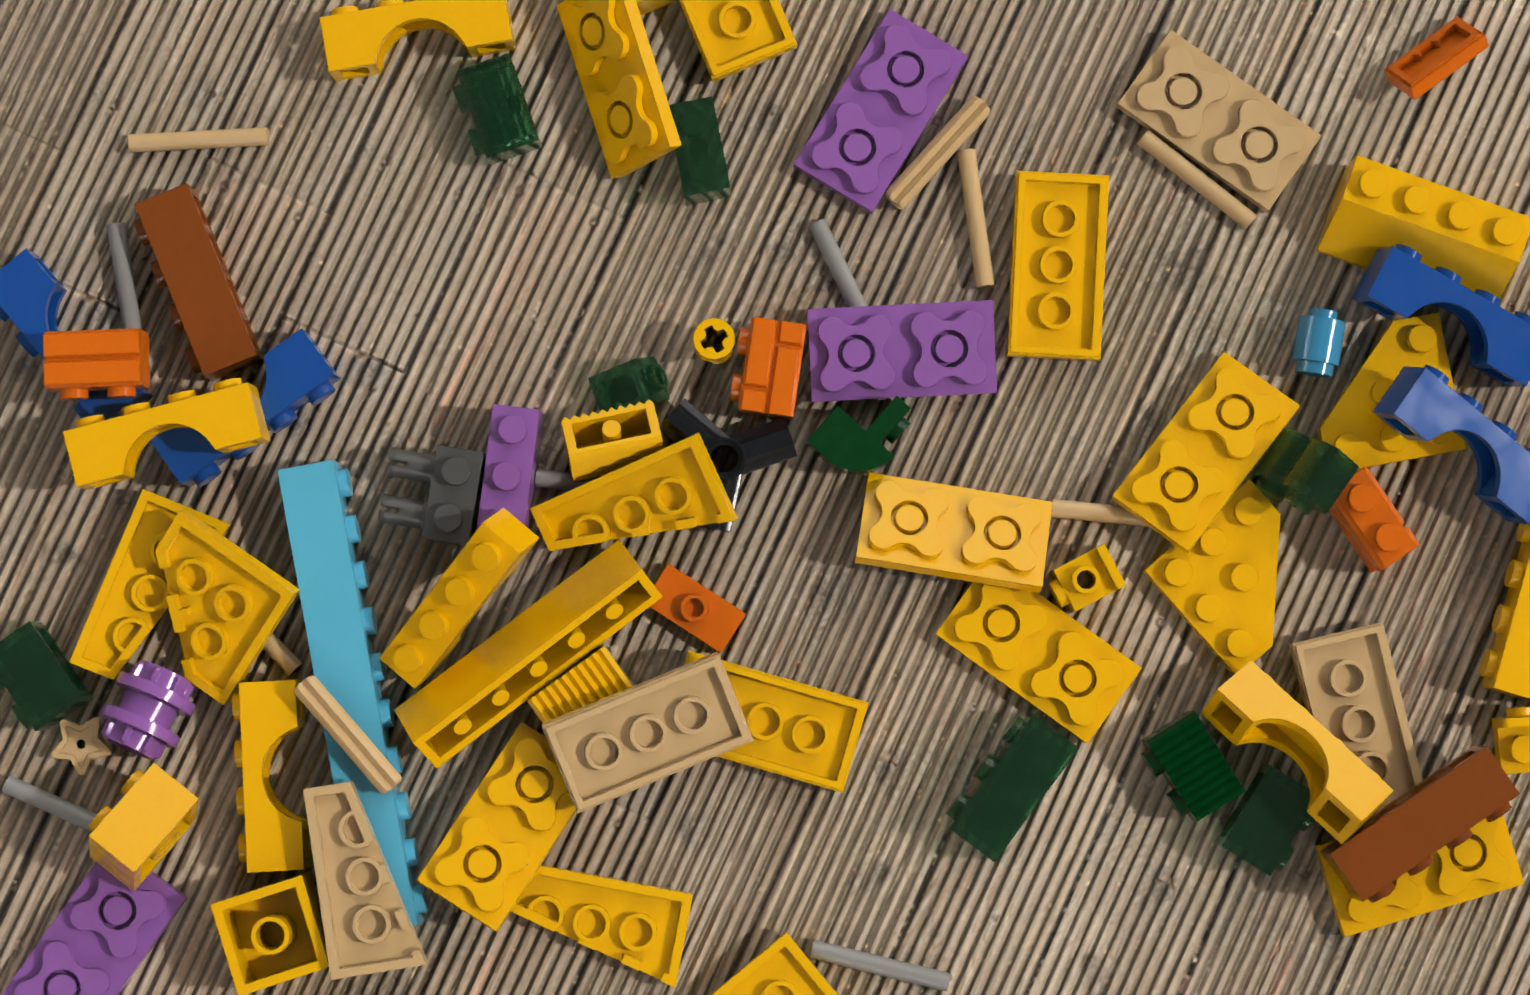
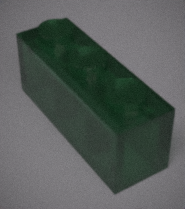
M1029 713L1025 720L1020 716L1013 720L1002 736V739L1007 742L1005 747L997 757L990 753L984 759L973 775L979 782L969 795L961 791L945 813L951 817L946 826L993 862H996L1079 749L1034 714Z

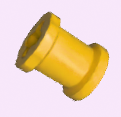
M718 318L704 320L697 326L694 332V347L696 354L702 361L719 365L732 357L736 344L735 335L732 327L724 320ZM713 331L717 337L722 335L727 337L722 341V351L716 352L713 347L703 348V345L707 343L706 334Z

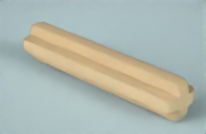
M972 96L890 185L885 193L890 203L900 210L904 209L990 114V108L983 100L977 96Z
M308 676L294 689L295 695L375 788L382 794L389 793L402 780L399 772L318 678Z

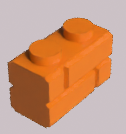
M751 317L750 328H740L737 355L745 356L743 374L734 373L730 395V401L739 402L738 413L774 419L785 418V420L793 421L807 325Z
M140 328L44 332V385L47 390L55 393L59 392L60 400H88L89 391H107V398L129 399L136 398V389H149L150 353L149 335L146 331Z
M1367 466L1353 471L1318 495L1370 572L1382 571L1420 545L1411 530L1403 527L1405 521Z

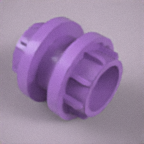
M140 660V662L134 664L130 673L119 672L115 684L125 690V693L118 707L104 703L99 713V716L106 720L101 734L108 742L135 755L155 761V759L161 758L165 748H176L180 737L171 732L170 728L177 714L191 717L196 707L194 703L189 701L194 688L192 683L184 677L154 663Z

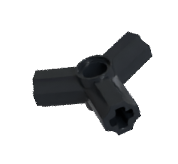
M684 398L660 426V431L674 443L700 433L710 457H712L717 449L723 447L735 451L738 456L736 467L729 472H719L716 470L734 510H736L742 475L797 457L785 418L728 436ZM733 521L700 525L699 527L731 532Z

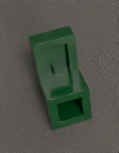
M896 396L869 428L865 430L837 406L807 439L806 445L828 465L843 473L861 475L874 472L892 460L894 455L881 443L887 439L893 444L911 423L904 417L911 408Z

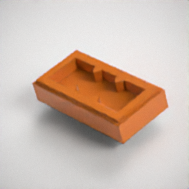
M1455 17L1386 67L1384 72L1388 82L1416 100L1488 48L1489 44L1484 33L1461 18Z
M669 563L654 584L663 597L650 607L720 653L723 652L747 615Z

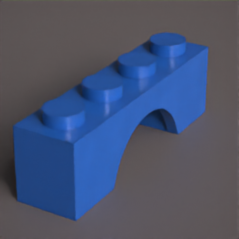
M1396 244L1395 247L1390 246L1376 250L1351 299L1390 321L1406 319L1426 305L1441 307L1457 317L1467 332L1470 342V366L1507 387L1527 386L1530 380L1529 315L1518 311L1514 314L1499 306L1501 300L1498 297L1481 289H1476L1474 292L1460 284L1462 278L1446 268L1437 266L1434 270L1420 262L1422 255L1408 246Z
M25 249L0 269V318L4 322L10 318L21 331L16 335V338L31 356L35 357L40 354L45 360L43 356L44 332L58 331V310L67 290L38 255ZM136 389V398L111 399L107 398V391H89V399L78 401L79 403L74 409L81 418L103 414L105 420L122 416V408L148 402L154 396L148 389Z
M302 328L263 356L266 367V384L260 401L268 431L272 429L274 433H277L288 427L298 418L295 414L298 409L308 402L314 406L327 399L336 390L333 384L341 379L312 337ZM190 428L170 429L150 440L180 484L189 487L194 484L198 487L208 484L220 475L222 471L219 466L233 456L236 460H240L259 446L256 445L223 453L215 450L201 433Z
M1425 365L1424 367L1404 366L1372 412L1406 440L1429 442L1438 435L1448 431L1461 436L1470 446L1476 459L1477 482L1474 495L1506 521L1530 525V448L1525 449L1515 441L1517 434L1511 428L1498 421L1492 422L1481 413L1483 406L1477 400L1464 393L1458 394L1447 385L1449 378L1440 370L1430 365Z

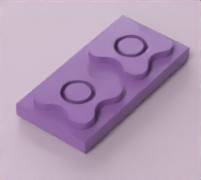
M889 9L795 161L794 168L868 213L873 214L886 190L891 185L966 63L968 55Z
M993 300L807 309L811 402L895 398L896 396L906 398L997 393Z
M96 862L1 995H119L186 902L188 896L153 871L133 892Z

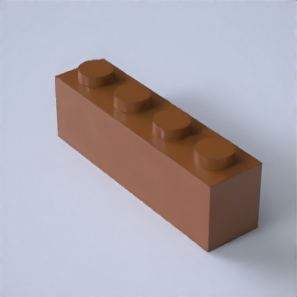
M185 183L136 203L135 207L140 218L134 220L135 228L142 243L145 246L149 244L152 246L157 260L151 262V267L160 287L165 288L168 286L174 301L173 304L168 305V309L176 328L179 331L185 329L191 346L185 348L194 372L196 374L202 372L204 377L215 381L264 361L197 192Z
M1474 745L1376 812L1343 845L1335 840L1322 849L1321 853L1353 899L1361 902L1368 899L1373 903L1388 895L1395 888L1392 882L1407 872L1409 876H1413L1430 866L1434 861L1431 855L1445 845L1448 849H1452L1468 840L1473 835L1470 828L1483 819H1486L1487 822H1492L1506 814L1512 808L1509 801L1520 795V793L1487 746Z

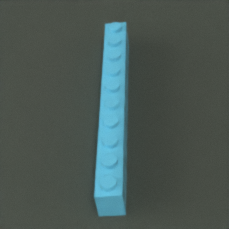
M335 460L277 470L298 588L300 589L299 594L314 676L325 686L399 773H402L403 764L398 745L391 746L388 727L395 725L390 699L382 698L380 681L386 680L385 664L379 659L382 653H374L371 635L378 634L377 619L373 606L366 607L363 589L370 587L368 570L364 560H357L355 543L361 542L360 526L356 514L349 515L346 497L353 496L350 473L348 469L341 470L340 463ZM324 728L333 784L354 782L413 926H416L423 921L422 913L428 912V901L425 887L421 884L416 885L413 867L420 865V858L416 839H408L405 820L411 819L408 794L406 791L400 792L398 785L389 793H380Z

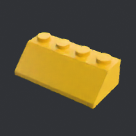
M1357 155L1345 166L1316 251L1367 269L1377 249L1390 246L1395 247L1396 244H1402L1422 255L1420 262L1434 270L1438 266L1459 275L1462 278L1460 284L1474 292L1476 289H1481L1500 299L1520 263L1530 234V217Z

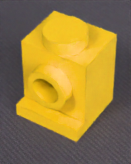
M1105 544L1099 545L1050 571L1054 580L1048 583L1051 593L1060 608L1068 605L1071 613L1126 586ZM1082 571H1087L1093 576V585L1089 589H1083L1077 583L1078 574Z

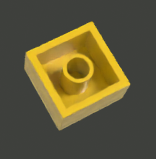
M155 763L145 773L138 769L122 787L120 792L124 794V797L113 809L105 806L88 826V829L92 831L89 835L90 857L133 892L197 819L199 798Z
M311 871L210 904L238 995H245L329 967L319 896Z

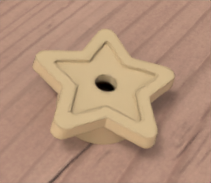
M94 717L82 725L66 718L60 721L62 741L51 752V756L56 759L70 760L80 776H85L93 760L111 755L113 752L112 748L103 741L100 733L101 718ZM79 740H84L85 747L82 749L77 746Z

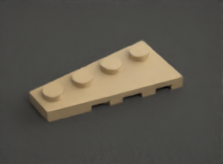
M349 781L303 789L331 980L427 965L428 960L354 782Z

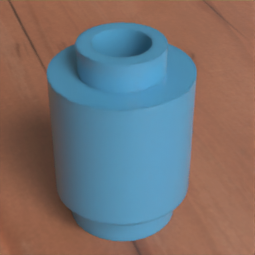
M1310 308L1309 315L1299 316L1292 360L1296 362V373L1322 378L1333 377L1334 367H1339L1346 322L1337 319V311Z

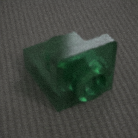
M654 356L633 359L588 378L600 411L603 409L608 412L611 407L617 410L620 405L626 408L629 403L636 406L638 401L645 404L647 400H650L654 404H658L670 399L667 390V375Z

